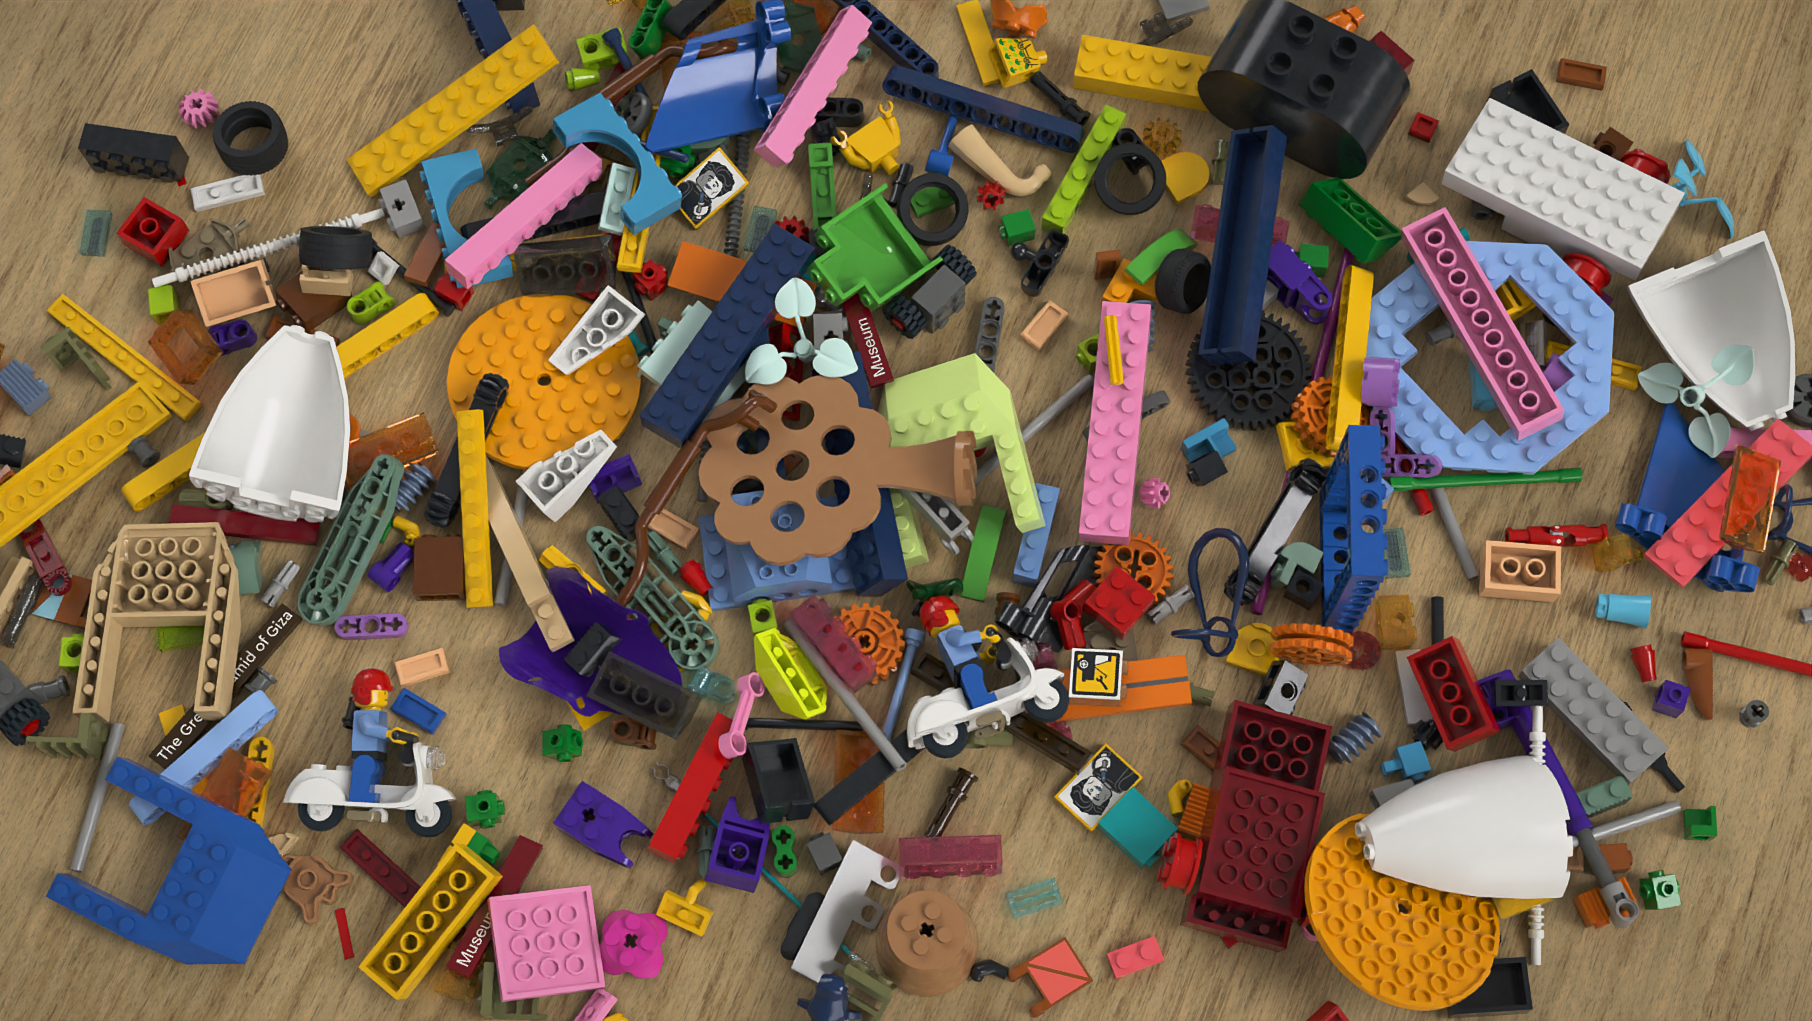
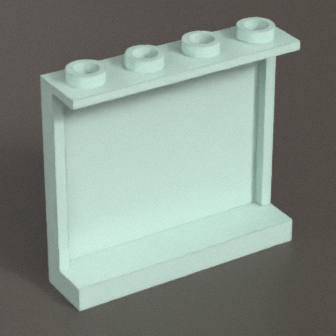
M697 301L693 307L689 304L680 315L683 317L679 323L674 321L668 328L666 333L669 335L665 340L660 338L652 348L654 353L650 357L645 355L639 362L637 367L640 370L636 377L640 378L643 374L660 387L712 311L700 301ZM747 358L703 422L708 420L709 415L717 406L731 399L746 381L745 369Z

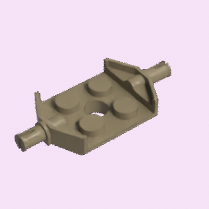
M210 218L211 224L174 251L171 247L168 248L172 268L168 273L175 272V269L179 267L184 269L187 268V265L192 267L193 263L199 265L200 261H203V263L207 262V260L201 259L202 254L206 251L213 252L212 257L209 259L210 261L213 260V257L218 259L220 255L225 257L227 253L231 255L233 251L240 252L239 233L249 227L250 224L245 218L233 226ZM214 269L213 273L207 271L206 275H204V273H201L200 277L194 275L193 279L188 277L186 282L191 284L190 281L209 276L218 273L219 271L217 269Z
M1097 620L1084 628L1086 649L1123 651L1124 660H1128V662L1138 660L1133 628L1123 640H1120Z

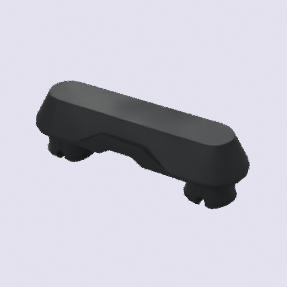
M814 892L809 894L789 924L787 934L780 948V953L786 960H795L825 898L822 893Z

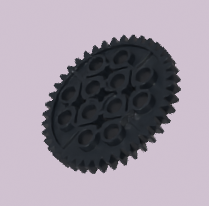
M1262 310L1259 333H1261L1263 338H1258L1256 354H1261L1265 361H1258L1255 358V361L1249 362L1232 361V363H1224L1225 369L1229 371L1227 377L1224 370H1221L1223 364H1213L1198 355L1201 335H1195V342H1192L1190 345L1192 350H1189L1187 353V357L1190 359L1185 363L1186 366L1190 367L1186 370L1185 374L1191 376L1188 378L1187 384L1194 385L1191 387L1190 393H1198L1194 400L1203 401L1200 408L1208 407V416L1216 413V422L1221 418H1225L1227 423L1232 422L1233 429L1238 424H1241L1243 431H1245L1248 425H1250L1252 431H1255L1257 424L1264 430L1267 423L1274 427L1276 421L1282 423L1284 416L1289 419L1292 415L1291 411L1293 410L1291 407L1296 402L1295 397L1305 387H1308L1310 383L1308 379L1311 378L1312 373L1308 370L1311 369L1312 364L1307 363L1311 356L1303 354L1307 346H1300L1303 338L1295 339L1294 336L1297 330L1289 332L1290 324L1282 326V318L1275 322L1273 321V313L1266 318L1265 311ZM1278 353L1286 354L1288 360L1280 359ZM1270 363L1274 369H1277L1275 373L1272 372V368H1268ZM1284 375L1289 377L1291 382H1283L1280 376ZM1260 376L1265 378L1267 380V383H1259L1256 377ZM1232 378H1240L1243 384H1235ZM1209 379H1216L1220 385H1211ZM1248 388H1250L1251 391L1255 393L1254 396H1251L1250 392H1247ZM1240 400L1244 402L1246 407L1239 408L1234 401ZM1258 400H1266L1269 406L1263 407Z

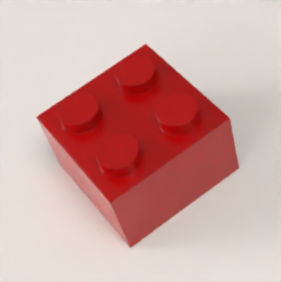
M143 197L117 231L116 235L124 246L163 267L170 258L168 248L171 247L174 251L190 230L182 218Z
M1116 565L1087 599L1083 610L1120 640H1123L1153 605L1156 596Z

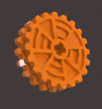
M1332 376L1327 380L1324 377H1319L1317 382L1311 381L1308 387H1305L1295 397L1296 402L1291 407L1295 412L1291 415V420L1297 423L1293 428L1295 431L1300 432L1299 438L1301 441L1306 440L1308 442L1307 447L1309 449L1315 447L1318 454L1322 455L1326 452L1329 457H1334L1337 452L1327 450L1325 447ZM1362 403L1359 425H1370L1368 421L1370 420L1371 413L1367 411L1370 406L1362 405Z
M864 603L862 607L853 604L851 605V610L848 611L843 608L840 610V617L834 616L831 619L833 622L832 626H827V637H824V647L826 648L824 651L831 668L837 670L838 677L841 680L846 677L848 683L852 685L857 681L862 687H865L867 682H871L874 686L878 685L879 679L888 680L890 672L894 674L897 672V663H902V652H905L903 629H900L898 619H892V613L889 610L882 612L881 606L877 604L874 608H871L869 603ZM863 641L865 644V641H868L869 647L866 648L864 646V649L861 648L860 642Z
M1291 623V625L1281 624V626H1274L1272 628L1271 637L1275 642L1270 644L1269 651L1270 654L1281 658V660L1315 666H1342V664H1349L1352 661V652L1348 649L1353 646L1354 637L1350 636V633L1343 632V630H1335L1332 627H1322L1321 625H1298L1296 623Z

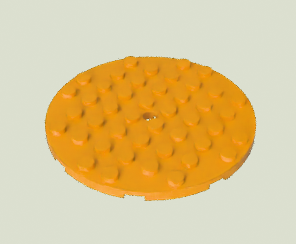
M551 293L524 295L500 303L482 314L468 327L453 351L447 374V392L453 416L457 422V411L469 410L479 380L485 374L492 373L507 379L509 389L506 401L499 410L485 442V455L503 465L527 471L533 464L539 461L544 462L554 457V454L560 450L562 452L568 450L576 442L599 430H602L614 442L622 436L632 421L640 398L641 377H636L640 370L637 367L639 360L628 335L569 375H566L548 360L593 304L572 296ZM543 376L549 378L551 382L547 386H541L538 384V380Z
M1359 813L1344 819L1328 831L1318 842L1311 854L1305 874L1304 891L1308 917L1316 938L1326 955L1338 970L1358 988L1382 1002L1399 1008L1418 1011L1438 1010L1452 1006L1471 995L1483 984L1490 974L1493 960L1498 954L1500 927L1495 903L1491 902L1490 897H1476L1441 891L1372 870L1369 861L1364 857L1363 848L1366 843L1365 841L1361 842L1355 833V824L1359 823L1369 814ZM1398 904L1405 906L1407 914L1398 912Z

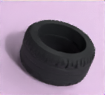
M1179 248L1169 253L1162 261L1155 280V293L1159 304L1165 309L1182 314H1190L1196 311L1207 298L1211 272L1208 258L1199 252Z

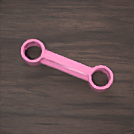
M756 672L741 676L737 681V689L740 694L739 703L730 731L722 734L718 742L722 755L728 759L743 755L747 749V742L743 734L754 698L762 696L765 691L764 682Z

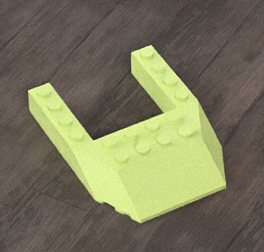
M976 353L896 378L893 382L884 384L878 413L884 416L890 426L892 437L890 447L926 444L956 436L957 431H974L977 447L973 448L974 451L995 444L1016 527L1022 533L1046 526L1011 391ZM889 488L906 569L929 562L917 510L898 489Z

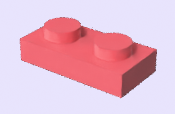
M1155 936L1106 954L1115 979L1164 962Z

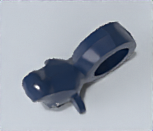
M834 974L822 975L810 1000L798 998L797 1001L798 1006L807 1010L812 1021L861 1019V1012L848 1009L849 989L845 986L843 978Z

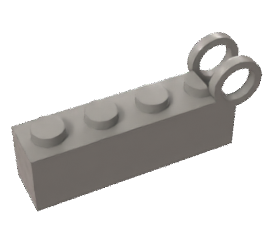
M898 489L940 535V541L950 553L956 556L960 552L958 546L953 541L959 534L969 543L974 540L973 534L967 528L970 522L950 500L927 493Z

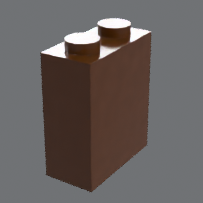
M308 267L309 270L333 271L326 268ZM301 271L275 289L277 296L276 304L283 312L287 311L291 315L290 318L295 325L303 327L309 333L346 307L348 301L352 298V292L351 296L302 293L299 280L300 274H303V271Z
M426 534L422 538H415L413 596L417 601L466 600L463 537L461 535L448 534L446 537H437L436 535Z

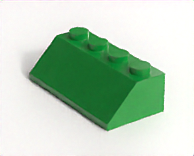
M1333 178L1311 183L1299 204L1309 217L1322 225L1324 231L1332 234L1338 240V243L1351 251L1360 262L1367 263L1380 259L1402 239V232L1343 179Z

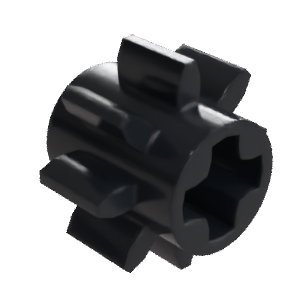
M1429 719L1426 723L1420 720L1413 727L1415 735L1412 739L1414 742L1421 741L1424 750H1428L1430 747L1436 750L1443 743L1434 720Z

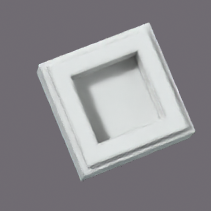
M381 251L377 252L367 271L378 281L382 282L383 285H388L399 265Z

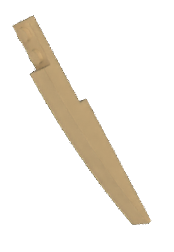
M486 456L489 522L521 592L531 608L550 650L554 652L575 640L491 461Z

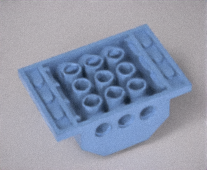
M764 490L731 496L738 505L750 506L762 498ZM817 492V499L824 506H839L837 496L819 498V493ZM782 505L773 513L772 525L782 532L794 531L803 523L805 514L802 508L797 505ZM715 514L698 516L706 576L713 587L708 590L712 612L747 607V605L752 604L753 601L758 599L772 600V603L856 590L853 584L851 564L848 560L847 545L832 556L822 558L805 556L793 564L777 566L767 564L758 558L750 544L734 545L726 542L718 534L714 524Z

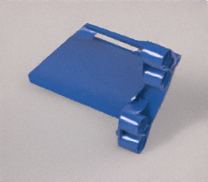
M782 0L756 2L755 21L687 40L683 54L674 68L656 112L645 144L646 150L655 153L760 129L763 132L766 131L786 99L782 93L778 94L777 46L791 39L789 24L784 20L785 7ZM735 37L738 39V48L733 53L695 60L702 44Z
M1674 403L1665 404L1637 504H1623L1622 502L1615 523V528L1635 539L1646 549H1649L1657 540H1661L1662 535L1726 471L1715 458H1711L1692 443L1689 437V425ZM1749 521L1735 535L1732 548L1728 551L1721 549L1716 555L1713 554L1711 560L1694 578L1703 581L1709 588L1718 592H1724L1725 590L1752 593L1755 591L1761 567L1758 568L1753 564L1742 561Z

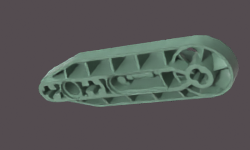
M385 454L376 457L370 469L350 490L300 590L298 610L307 622L322 627L332 625L345 612L394 513L400 480L404 474V466L397 458Z
M594 526L587 532V543L603 581L618 596V590L626 584L630 577V574L623 568L628 567L633 571L635 565L634 558L627 551L631 546L636 549L637 546L603 526ZM602 535L601 538L604 542L608 544L607 546L599 543L598 537ZM615 537L621 539L626 543L621 545ZM620 551V558L612 562L611 557L613 553ZM648 556V563L650 562L660 573V576L653 581L645 572L639 587L633 594L635 598L629 604L627 603L626 607L633 609L641 603L650 614L648 618L649 626L656 621L666 632L660 641L663 645L669 641L668 652L675 663L687 670H703L710 666L718 655L720 648L718 636L713 628ZM608 568L619 578L614 586H612L606 576L605 570ZM664 580L676 592L670 598L659 588V585ZM655 591L660 596V598L667 604V606L674 612L675 615L673 617H671L668 614V610L658 601V599L652 592ZM680 597L692 610L686 616L674 605ZM646 598L655 605L663 616L665 615L668 618L666 623L647 603ZM697 615L702 622L692 619ZM698 625L703 626L700 636L695 634ZM683 630L686 635L683 636L680 631ZM706 640H714L713 644L707 645ZM693 641L698 646L695 650L691 649L692 646H690Z

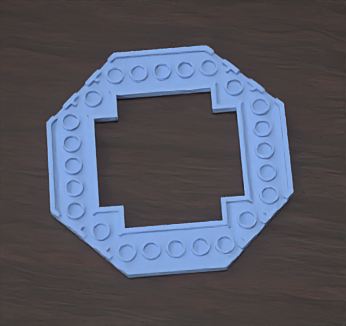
M1466 241L1494 291L1508 279H1511L1574 343L1570 349L1558 358V362L1573 376L1554 392L1564 408L1563 419L1517 441L1511 428L1499 436L1484 419L1466 434L1462 433L1401 368L1418 353V350L1403 335L1440 306L1415 263L1372 297L1366 357L1400 359V372L1398 373L1400 385L1397 407L1391 408L1395 413V435L1413 454L1436 455L1442 461V468H1452V470H1487V472L1495 473L1519 472L1534 475L1609 413L1614 311L1548 245ZM1382 410V413H1379L1378 417L1381 418L1383 421L1384 419H1387V414H1383ZM1430 460L1429 463L1423 464L1426 468L1435 469V464H1431Z

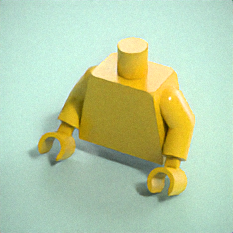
M886 100L888 104L887 111L882 109L880 103L877 106L878 111L885 115L884 118L879 116L848 138L844 131H837L841 137L840 142L834 136L831 137L830 141L833 145L840 146V152L850 165L867 169L871 173L883 167L888 175H891L899 168L894 159L899 155L898 148L901 145V138L895 115L891 114L893 103Z

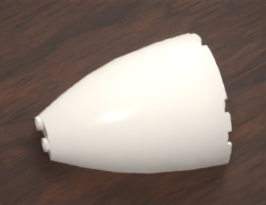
M1764 230L1719 248L1710 256L1678 269L1670 268L1627 287V291L1645 324L1670 361L1693 386L1700 387L1719 375L1712 368L1711 363L1715 354L1721 349L1732 345L1752 347L1754 350V371L1746 383L1733 386L1727 384L1722 377L1704 390L1705 396L1717 407L1746 428H1749L1750 432L1764 427V421L1772 419L1774 423L1777 419L1781 420L1787 417L1785 412L1793 409L1795 340L1791 310L1781 274Z
M284 325L241 370L221 399L204 434L189 474L191 482L197 488H202L203 486L207 490L206 495L220 502L226 499L234 504V508L273 519L296 522L297 518L301 517L308 522H321L325 516L333 519L339 514L347 473L350 421L345 380L334 338L322 331H316L315 334H307L303 327Z
M1514 756L1485 761L1441 773L1408 788L1355 824L1356 836L1360 838L1361 842L1365 841L1366 843L1363 848L1364 857L1369 861L1372 870L1441 891L1476 897L1516 899L1560 898L1566 890L1571 873L1569 870H1566L1568 857L1573 856L1572 836H1567L1565 820H1570L1567 805L1561 788L1552 772L1546 765H1540L1537 762V758L1533 756Z

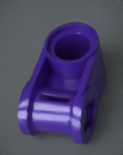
M243 319L224 325H217L207 331L213 344L212 354L215 356H224L234 351L249 348L257 341L256 331ZM247 331L244 336L239 337L242 332Z

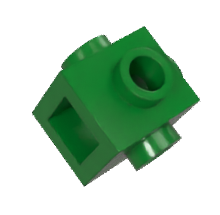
M689 145L672 149L688 154L690 159L687 163L661 156L660 166L667 175L674 178H682L689 174L691 169L695 168L696 155H693L692 146Z
M561 724L557 725V729L542 731V756L557 760L558 762H571L572 758L582 756V732L573 729L572 725Z
M483 790L477 792V795L465 797L467 822L471 827L480 826L482 829L495 827L496 823H502L501 815H505L504 800H500L496 793H493L491 790Z
M1664 870L1648 872L1649 877L1639 879V892L1643 899L1645 910H1659L1681 905L1680 887L1675 874H1664Z

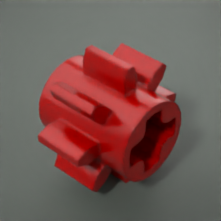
M986 180L983 187H977L979 194H981L976 197L977 202H983L984 210L988 207L993 208L995 211L999 203L1004 204V199L1001 196L1005 195V189H999L998 181L989 183ZM992 193L994 197L990 198L988 194Z

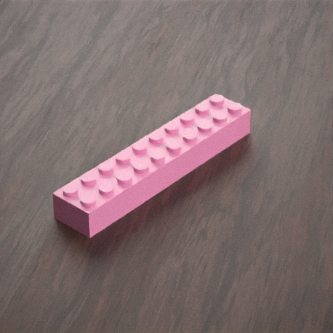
M1446 207L1402 228V241L1517 441L1562 420L1564 408Z
M1102 301L1079 527L1081 542L1129 545L1151 324L1150 304ZM1107 315H1116L1124 379L1122 385L1113 386L1110 383L1104 317Z

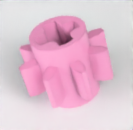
M1150 478L1149 481L1143 482L1139 490V496L1143 504H1149V508H1160V505H1165L1168 501L1170 489L1166 482H1161L1160 478Z

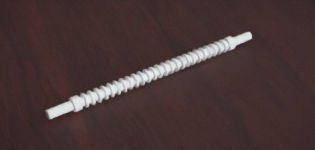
M382 208L361 215L358 213L352 214L351 218L345 216V220L339 218L338 222L332 220V224L326 222L325 226L360 228L363 226L362 224L383 218L385 215ZM300 231L299 234L293 232L292 236L287 234L286 238L280 236L279 240L274 238L273 242L267 240L266 244L260 242V246L254 244L253 248L247 246L246 250L240 249V252L233 251V254L227 253L225 257L223 255H220L218 259L213 257L212 261L209 259L205 263L200 261L199 265L193 263L192 267L187 265L185 269L183 267L176 268L175 272L152 278L154 287L156 288L175 281L181 283L187 281L188 277L193 279L194 275L200 277L201 273L206 275L207 271L213 273L214 269L220 271V267L226 269L227 265L233 267L234 263L238 265L240 261L246 263L247 259L252 261L253 257L258 259L260 255L266 257V253L271 255L273 251L279 253V249L284 251L286 247L292 249V245L295 244L298 247Z
M1532 706V732L1529 733V740L1532 741V745H1529V747L1532 748V752L1529 755L1537 758V762L1540 765L1546 762L1542 759V756H1545L1542 749L1546 747L1543 745V742L1546 741V733L1543 732V706ZM1540 905L1529 909L1531 911V914L1528 915L1531 918V922H1528V925L1531 926V929H1528V938H1531L1530 965H1541V939L1544 938V930L1541 929V926H1544V923L1541 922L1544 915H1541V911H1544V908Z

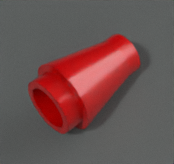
M692 559L679 569L680 578L702 597L708 594L709 589L713 588L700 562L697 563Z
M1651 644L1632 648V655L1630 657L1642 682L1656 680L1655 650H1652Z

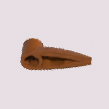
M1684 648L1682 652V667L1685 671L1691 697L1704 719L1712 720L1711 649Z

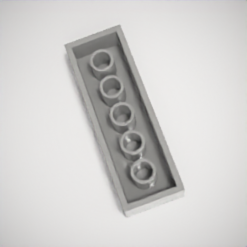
M1559 637L1521 671L1519 677L1522 680H1547L1548 707L1616 776L1623 775L1628 785L1667 751L1668 747Z

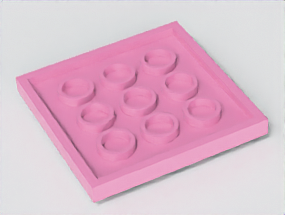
M590 885L495 896L487 899L501 1002L605 988Z

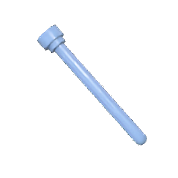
M907 628L904 636L907 647L882 732L889 742L891 741L916 648L923 644L925 633L916 629Z

